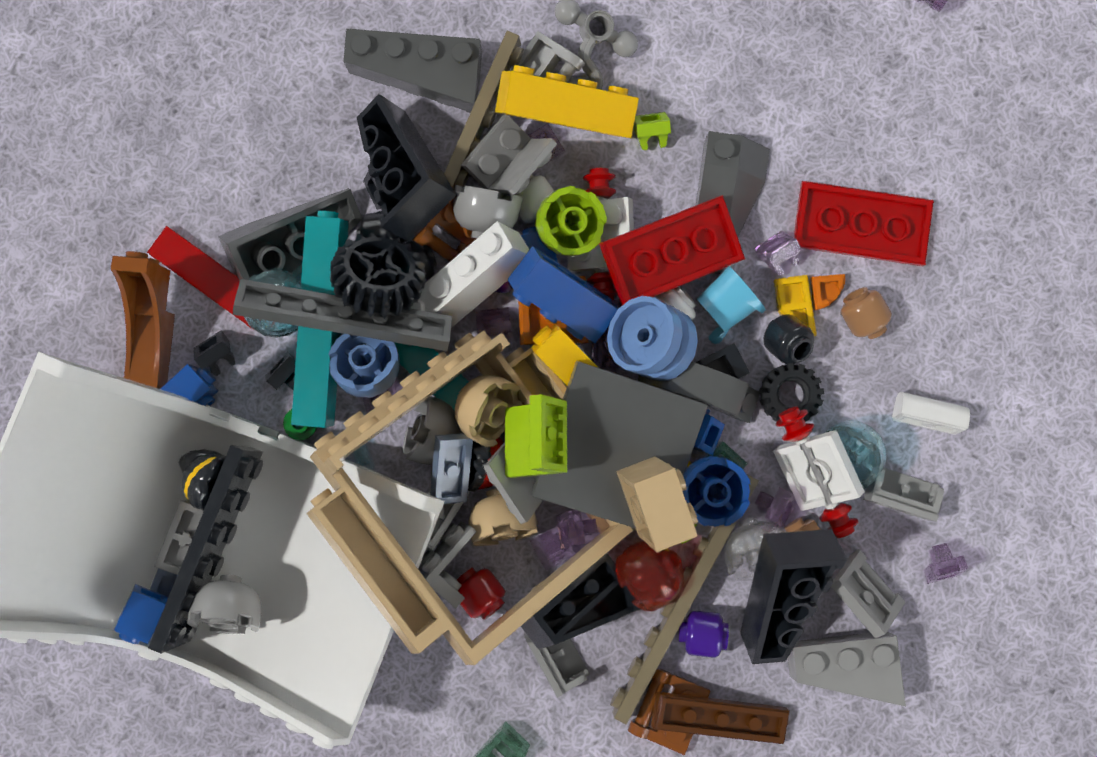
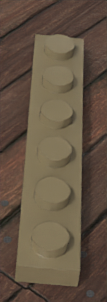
M508 30L505 33L444 172L453 190H455V185L465 187L469 173L461 164L482 141L480 137L484 128L490 129L494 122L496 112L493 108L498 97L502 71H510L511 67L518 65L522 58L524 49L521 48L520 36Z

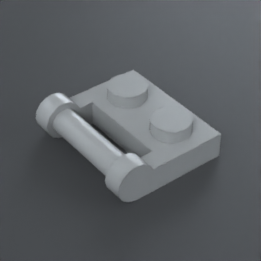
M537 31L523 51L518 66L534 69V76L545 78L546 72L552 73L559 61L562 60L565 64L558 74L565 75V82H568L576 70H581L585 62L568 49Z
M858 549L847 558L843 568L834 578L831 588L871 634L878 638L887 633L904 606L905 600L899 593L894 594L865 561L867 559L866 555Z

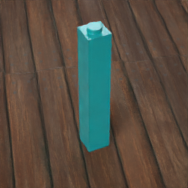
M318 211L317 217L306 216L301 277L302 290L335 295L334 287H331L330 265L338 247H343L346 239H348L349 222L338 218L339 213ZM298 326L291 425L320 428L335 425L337 382L330 373L329 365L331 358L329 351L336 339L341 336V333Z

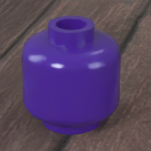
M691 611L687 617V622L683 621L679 627L678 642L685 643V650L689 655L716 658L720 655L721 650H727L729 623L723 622V617L719 613Z

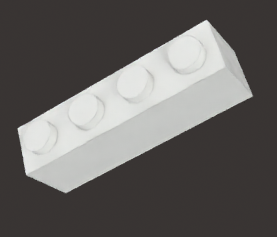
M498 221L494 223L425 283L418 303H414L411 309L452 316V328L508 281L509 276L529 251L520 233Z

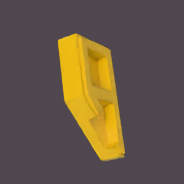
M808 275L774 279L778 313L780 315L790 314L797 317L812 330L814 336H817Z

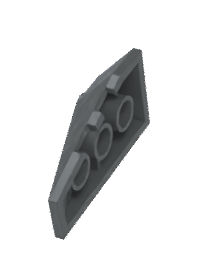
M709 131L703 145L696 205L723 195L737 237H739L766 181L770 149L742 135ZM722 269L715 271L713 273L720 274Z
M347 188L261 218L218 236L238 279L290 287L294 283L293 280L302 272L306 216L317 217L318 211L339 213L338 218L349 222L348 232L362 220L351 189Z

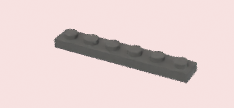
M240 279L233 305V315L447 351L450 342L452 316L416 309H410V311L402 309L399 316L389 312L385 319L380 313H374L369 317L368 312L364 310L356 314L354 305L344 307L342 298L335 297V295Z

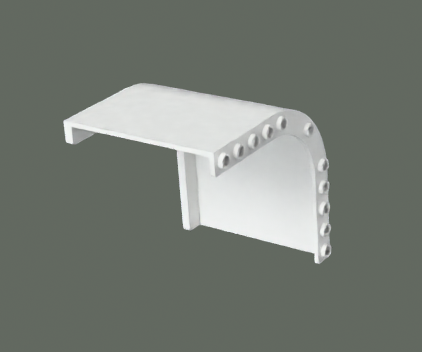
M38 352L0 442V638H7L17 643H27L28 639H36L47 644H56L57 640H65L75 645L93 642L138 651L139 656L148 660L157 661L158 658H161L210 678L209 682L212 685L234 691L236 699L260 706L259 711L262 714L286 721L285 726L288 729L312 736V742L315 745L325 749H333V746L350 744L394 630L306 514L314 507L310 502L313 498L327 488L332 493L335 492L310 458L313 452L317 450L314 445L279 434L276 430L209 405L204 406L195 403L183 396ZM230 445L247 446L262 451L263 454L260 460H263L261 472L250 483L247 491L250 493V499L246 508L242 512L239 511L234 523L237 525L236 534L231 543L225 545L221 557H224L223 566L216 577L213 576L211 580L218 581L221 575H236L242 578L241 583L249 585L258 594L261 602L259 630L254 632L251 630V627H246L245 634L210 632L209 624L199 622L190 642H186V644L162 654L148 649L151 639L148 644L141 641L139 644H132L122 640L119 637L120 633L114 631L116 622L135 584L150 589L158 570L154 565L180 501L187 499L182 488L183 472L178 463L181 456L190 451L202 449L217 451L226 456ZM343 459L341 461L344 464L343 470L415 566L419 568L445 501L350 460Z

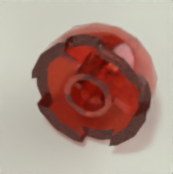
M642 540L625 548L623 554L619 555L616 559V574L621 588L627 586L630 593L636 598L632 603L644 611H656L670 603L678 596L684 584V569L681 558L671 547L656 552Z

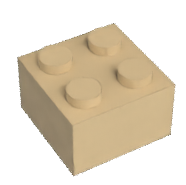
M654 456L616 471L638 536L651 548L659 552L697 537L694 524L698 523L697 515L691 503H686L683 491L687 489L686 482L679 469L675 470L669 463H665Z

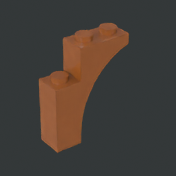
M126 251L125 257L112 256L111 271L121 292L125 314L126 359L124 378L161 389L168 382L175 314L166 311L171 270L159 265V260L148 258L146 253Z

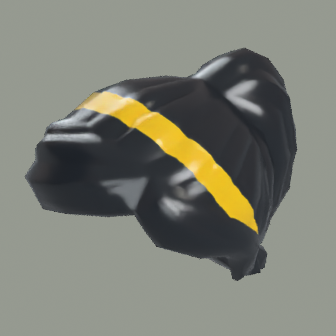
M206 449L193 450L181 456L178 462L183 472L182 488L185 496L194 508L203 511L226 457L217 451Z

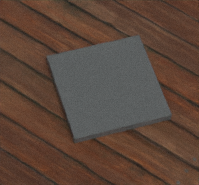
M576 361L563 400L567 401V473L538 475L531 495L535 498L636 528L616 471L655 456L665 463H669L675 470L679 469L683 475L708 405Z

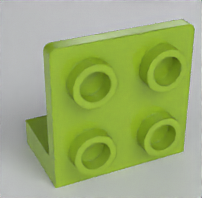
M539 394L530 396V404L507 407L505 410V476L516 478L567 473V401Z

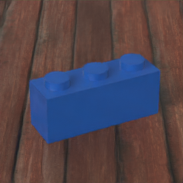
M534 246L531 247L508 278L514 289L512 294L518 301L526 306H530L533 303L540 308L539 312L553 323L559 320L566 324L567 331L579 340L586 337L596 343L609 327L612 318L619 309L609 296Z

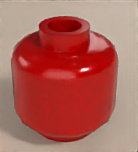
M472 567L457 579L462 585L458 592L465 597L460 605L471 618L481 617L483 620H486L505 604L502 600L506 593L505 588L489 569L484 568L476 572Z

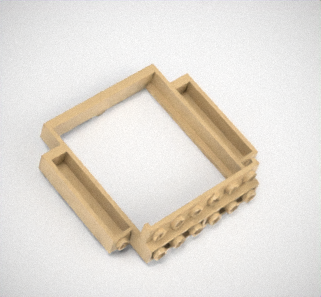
M482 331L475 337L471 332L454 344L457 350L449 356L443 351L427 363L430 369L421 376L415 371L402 380L400 384L403 388L392 395L388 390L374 400L372 404L375 408L365 416L359 411L343 423L346 429L337 436L331 431L314 443L317 450L310 456L335 492L332 493L327 488L313 498L310 502L314 507L306 513L411 654L421 653L443 634L465 665H476L633 531L629 526L586 513L600 534L548 578L536 585L530 593L472 641L343 470L344 464L341 462L343 459L473 365L476 366L482 376H500L519 386L518 400L523 402V405L530 404V396L539 394L563 400L567 387L531 348L524 351L520 347L506 358L503 357L501 352L510 343L502 333L492 340L485 331Z

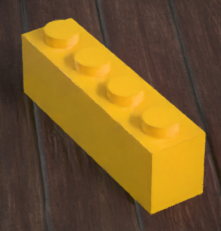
M514 65L513 71H502L495 108L496 113L617 137L631 138L639 98L628 96L629 89L609 86L608 91L597 89V82L578 79L576 85L565 82V75L546 72V77L543 78L534 76V69Z

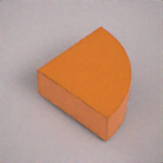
M845 274L810 278L814 311L831 305L838 298L845 285Z

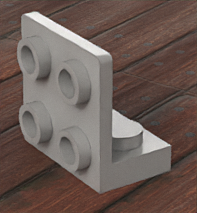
M503 115L461 166L484 189L499 191V193L505 195L519 194L529 185L531 181L529 177L537 168L543 167L551 159V151L557 143L552 138L531 139L509 115Z
M504 442L485 464L484 469L490 482L496 486L506 501L509 511L515 515L520 524L529 521L543 500L531 495L537 476L516 478L505 476Z
M460 522L457 526L452 523L441 537V544L434 552L428 550L424 553L418 568L430 586L455 609L465 598L458 592L462 585L443 569L476 533L473 527L463 522Z

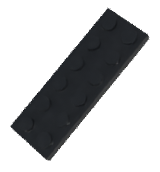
M230 445L148 649L162 654L184 645L186 642H190L197 627L194 628L187 624L190 607L197 590L210 582L213 576L216 577L223 566L224 557H221L225 545L230 544L236 534L237 525L234 523L239 511L242 512L248 504L250 493L247 491L250 483L261 472L263 460H260L263 454L262 451L247 446Z

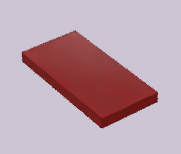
M802 181L792 247L923 267L926 265L934 200Z
M723 195L599 243L622 306L631 299L640 296L654 297L745 259Z

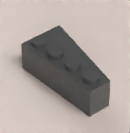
M346 29L343 62L350 74L471 113L479 95L482 61L480 39Z

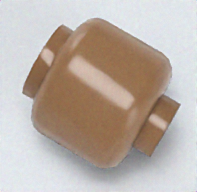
M862 287L851 292L843 299L844 305L840 313L854 336H868L869 339H874L886 332V325L891 320L892 313L877 290H868L867 287Z

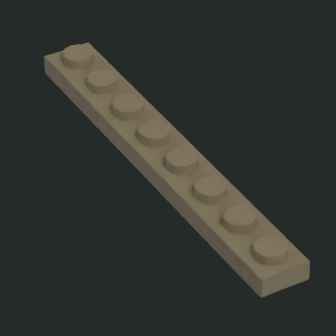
M746 474L750 479V499L759 480ZM736 522L729 526H713L707 538L702 536L698 540L693 550V554L697 556L691 568L685 566L676 582L680 586L674 598L669 596L664 602L660 614L664 617L659 627L652 626L643 643L647 646V649L642 658L637 656L634 658L627 671V675L631 677L625 689L619 687L611 700L610 705L614 707L612 713L616 720L625 725L628 723Z

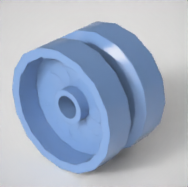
M647 296L631 299L621 306L612 318L607 334L608 351L615 363L627 371L657 381L676 378L685 371L695 357L698 344L696 327L688 315L655 297Z

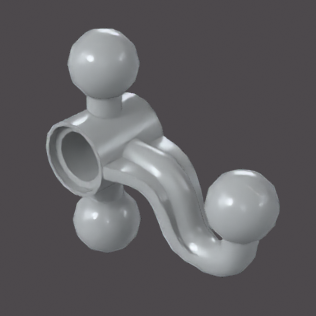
M560 0L556 4L555 16L561 24L572 25L575 23L580 26L579 32L583 41L579 47L578 57L585 62L582 70L589 77L590 81L598 83L597 89L602 90L603 76L591 59V53L595 45L607 41L613 45L614 52L618 56L630 57L637 51L638 40L636 36L629 31H621L619 33L615 31L614 21L606 11L595 10L587 15L580 11V6L575 0ZM591 20H598L602 23L604 28L602 36H596L591 33L589 28ZM572 76L567 83L577 85V79Z

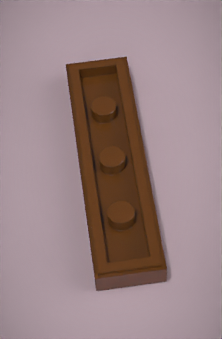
M656 692L651 727L654 730L784 744L790 710L781 706Z

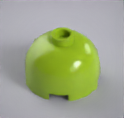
M567 186L553 191L542 201L536 213L535 226L539 239L546 248L558 255L577 256L590 252L601 242L602 239L600 238L603 234L607 217L603 204L594 193H588L581 188H575V186Z

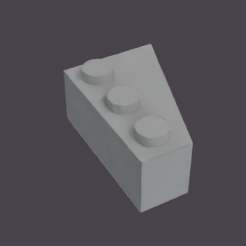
M887 632L878 638H875L871 633L799 640L788 656L789 675L797 683L906 707L897 636Z

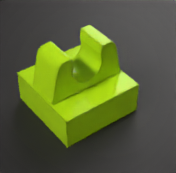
M659 112L635 116L633 127L642 150H648L647 141L652 136L658 137L661 148L666 147L668 134L671 133L670 119L667 114Z

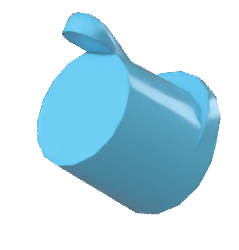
M730 266L697 298L698 302L719 325L708 337L713 344H719L731 327L754 311L758 310L761 313L766 311L761 301Z

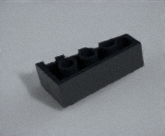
M378 94L356 118L364 151L370 157V164L367 165L369 175L375 179L376 183L375 201L382 209L383 215L379 217L381 227L410 242L456 196V193L406 111Z
M832 529L763 534L740 631L752 664L785 662L804 632L802 624L809 617H813L818 609L817 599L822 592H828L834 581L831 576L834 571L842 569L846 563L847 558Z

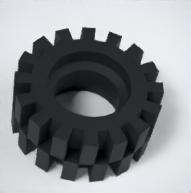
M789 363L771 370L761 382L763 384L759 389L761 394L760 404L764 406V412L777 422L780 420L779 414L792 408L785 406L779 399L781 385L787 381H792L800 385L803 390V399L797 407L799 410H808V414L803 419L805 422L810 420V417L815 416L819 412L817 409L819 406H822L824 401L821 400L824 388L820 389L819 383H822L820 378H816L813 375L815 372L812 369H806L805 365L802 364L794 365V363Z

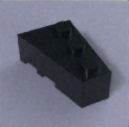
M606 553L521 627L534 645L541 649L564 642L648 606L608 553Z

